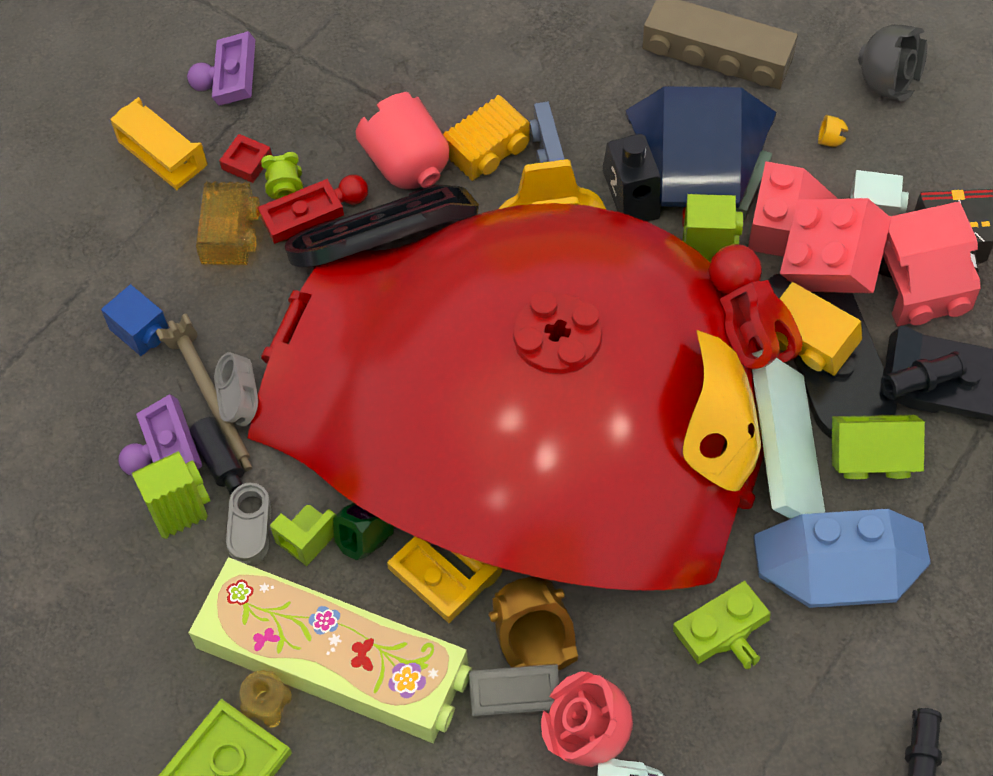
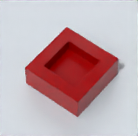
M238 134L219 160L221 170L254 183L264 169L261 165L262 158L272 155L271 147Z

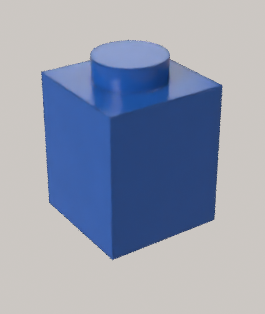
M131 284L101 309L109 330L140 356L145 354L150 348H155L161 343L156 333L157 329L169 328L163 311Z

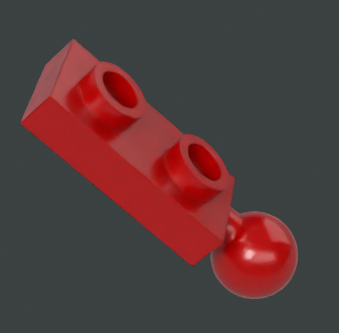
M352 174L344 177L340 181L338 188L333 190L329 180L325 179L257 207L259 216L273 243L276 244L312 226L344 216L341 203L345 202L350 205L362 203L368 195V184L361 176Z

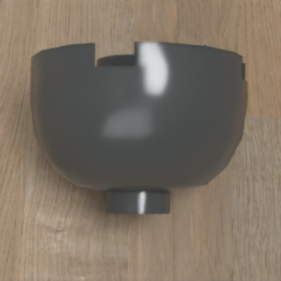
M892 24L878 30L869 39L867 44L861 47L858 62L862 66L863 78L872 91L883 97L899 101H906L912 96L915 90L906 89L913 79L920 81L927 58V39H922L919 35L924 32L923 28Z

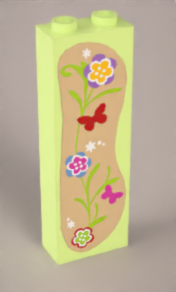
M229 557L188 632L195 647L199 650L431 743H434L439 731L444 733L447 731L455 707L450 705L456 692L463 693L469 682V671L472 670V667L468 666L467 650Z

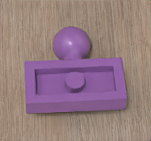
M247 31L217 40L215 65L212 67L207 63L200 62L191 66L187 74L189 85L197 91H206L212 88V98L219 106L250 98L252 96L256 41L250 32Z
M169 394L136 414L147 444L133 443L121 450L118 462L123 472L132 476V472L151 464L152 460L154 463L177 451L180 452L185 463L193 460L197 469L202 467L200 457L177 398Z

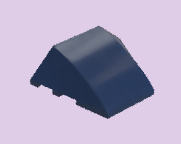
M664 86L626 110V117L629 124L631 123L635 135L643 134L647 139L660 174L661 206L686 207L687 194L736 196V208H739L777 112L742 87Z

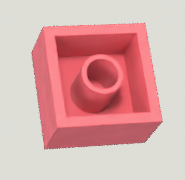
M869 198L798 199L780 275L791 283L794 282L810 292L874 293L891 217Z

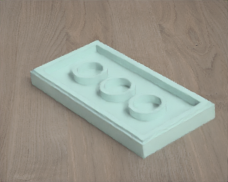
M763 349L752 354L759 358L762 355ZM776 358L766 367L752 369L771 506L774 511L790 519L801 514L825 513L804 375Z

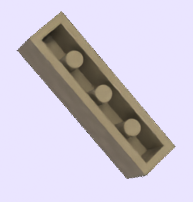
M656 0L644 24L642 49L656 55H664L681 60L690 65L715 70L727 76H735L755 82L761 86H769L781 90L794 58L798 34L682 0Z

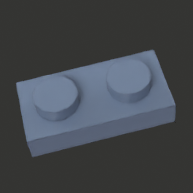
M549 101L534 104V119L528 121L530 123L532 143L538 142L540 147L539 150H536L537 163L565 160Z

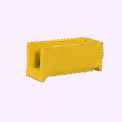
M139 97L129 105L121 108L110 119L118 142L175 190L182 187L208 165L202 143H190L189 140L146 105L143 107Z

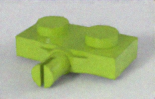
M744 580L673 624V632L697 664L702 663L716 653L732 650L744 668L749 669L751 668V663L754 666L759 662L760 656L756 654L746 639L752 631L770 621L771 613Z

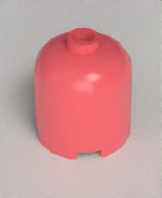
M402 92L380 101L376 105L380 110L373 115L369 121L365 117L360 120L356 128V139L384 177L396 188L411 190L432 186L439 180L440 173L449 160V145L443 133L418 96L412 98L409 92Z

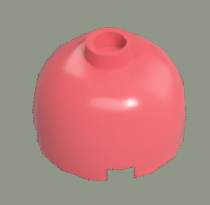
M583 671L566 677L554 688L549 696L554 699L550 712L543 711L541 718L542 738L549 751L571 764L588 767L597 766L598 763H605L623 751L630 739L633 716L631 706L622 690L600 675H593L590 672Z

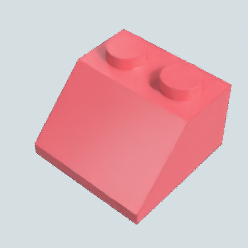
M766 161L748 248L755 252L784 257L798 199H837V197L804 168Z

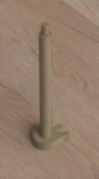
M183 314L179 323L171 320L168 322L170 328H159L156 330L160 341L164 342L169 348L181 350L214 418L218 421L237 459L242 464L244 470L249 471L252 469L248 460L250 455L234 424L221 419L215 386L192 343L197 338V331L188 315Z

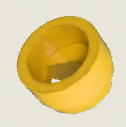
M825 115L819 130L818 144L828 147L842 145L847 138L840 136V132H848L846 123L838 117Z

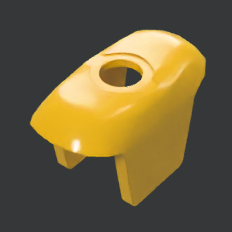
M568 159L524 166L518 193L506 200L499 208L528 204L560 203L587 205L606 209L598 194L577 185L571 162Z

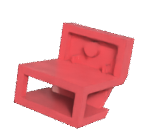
M960 201L890 216L891 221L883 257L898 290V296L892 311L897 327L907 324L922 325L931 319L947 315L958 317L972 310L981 288L980 278L971 260L970 252L978 250V243Z

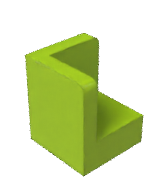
M306 505L292 521L281 513L270 524L275 543L305 566H308L334 537L333 518L336 514L330 509L322 514L311 505Z

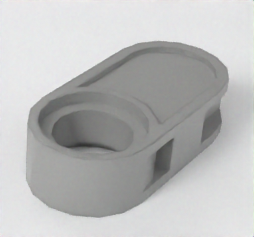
M227 352L219 359L214 373L219 413L221 419L225 422H235L239 426H246L254 418L258 407V394L252 363L247 357Z
M257 483L242 484L232 492L229 500L226 545L231 558L250 566H255L264 560L267 556L270 542L271 501L265 488ZM254 496L262 500L261 507L254 513H244L239 509L240 503L247 497Z

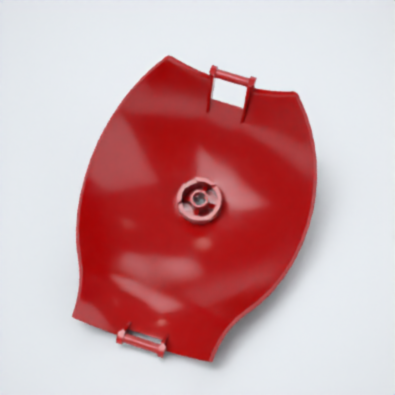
M560 203L517 205L487 211L455 222L416 242L386 250H364L329 263L317 265L301 290L292 291L288 298L290 305L270 347H265L261 355V359L267 363V367L258 392L257 411L250 423L247 439L277 449L305 464L339 493L381 520L446 550L489 565L547 580L621 590H671L713 583L719 573L737 509H751L755 501L753 489L764 458L752 369L745 366L743 368L753 393L761 440V448L753 472L740 490L730 491L716 485L698 473L686 462L683 456L685 436L704 382V365L697 330L720 338L732 348L726 335L725 311L720 301V298L726 295L718 291L710 280V262L697 250L675 235L647 221L602 208ZM752 339L749 346L750 352L760 351ZM750 423L748 425V433L752 438L755 429L754 425ZM719 433L707 435L700 443L701 454L707 458L720 456L726 438Z

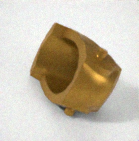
M539 577L517 579L504 586L498 593H495L493 611L489 612V617L492 623L495 622L498 641L510 667L558 664L559 671L578 661L573 622L561 600L565 598L562 588L555 590L550 580Z

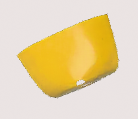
M697 330L704 365V382L685 436L683 456L694 470L726 490L738 491L756 467L761 448L753 393L737 353L720 338ZM750 423L754 425L755 429L752 438L748 433V425ZM712 433L723 435L727 441L724 453L716 458L704 457L699 448L702 439Z

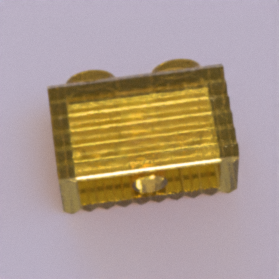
M216 181L204 183L196 243L201 264H248L249 252H255L256 231L252 229V220L259 219L257 207L260 206L259 197H253L250 183L246 181L244 183H233L231 181L228 183L223 181L221 183Z

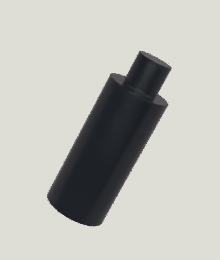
M206 417L200 419L191 426L189 430L216 484L220 487L226 486L229 494H232L238 486L243 484L240 478L243 476L244 470L216 418Z

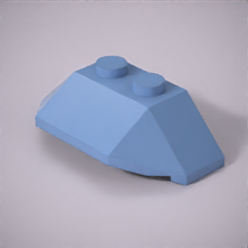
M890 509L801 514L756 533L753 537L759 577L768 583H773L784 593L809 608L895 603L930 565L923 524Z

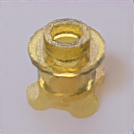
M265 670L256 671L247 676L242 682L239 691L242 702L240 705L242 714L249 719L255 717L264 721L267 727H276L281 723L282 718L280 714L284 706L292 700L290 689L283 685L279 676ZM268 692L265 696L258 697L261 693Z

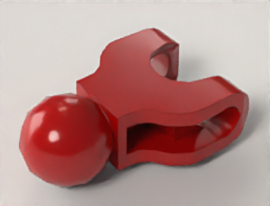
M731 244L721 248L712 257L709 275L716 289L726 295L720 298V301L725 311L726 335L733 350L737 353L741 364L750 369L766 367L776 358L782 362L793 360L801 352L803 341L790 310L776 296L768 280L760 281L762 274L761 262L754 251L744 245ZM776 332H780L787 337L788 346L784 352L780 351ZM752 339L760 350L763 349L762 355L759 358L750 352L749 346Z

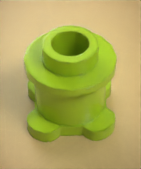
M287 152L284 155H267L262 158L261 165L266 169L265 179L267 180L265 192L272 199H279L303 189V183L299 178L302 175V168L297 165L299 158L296 153Z

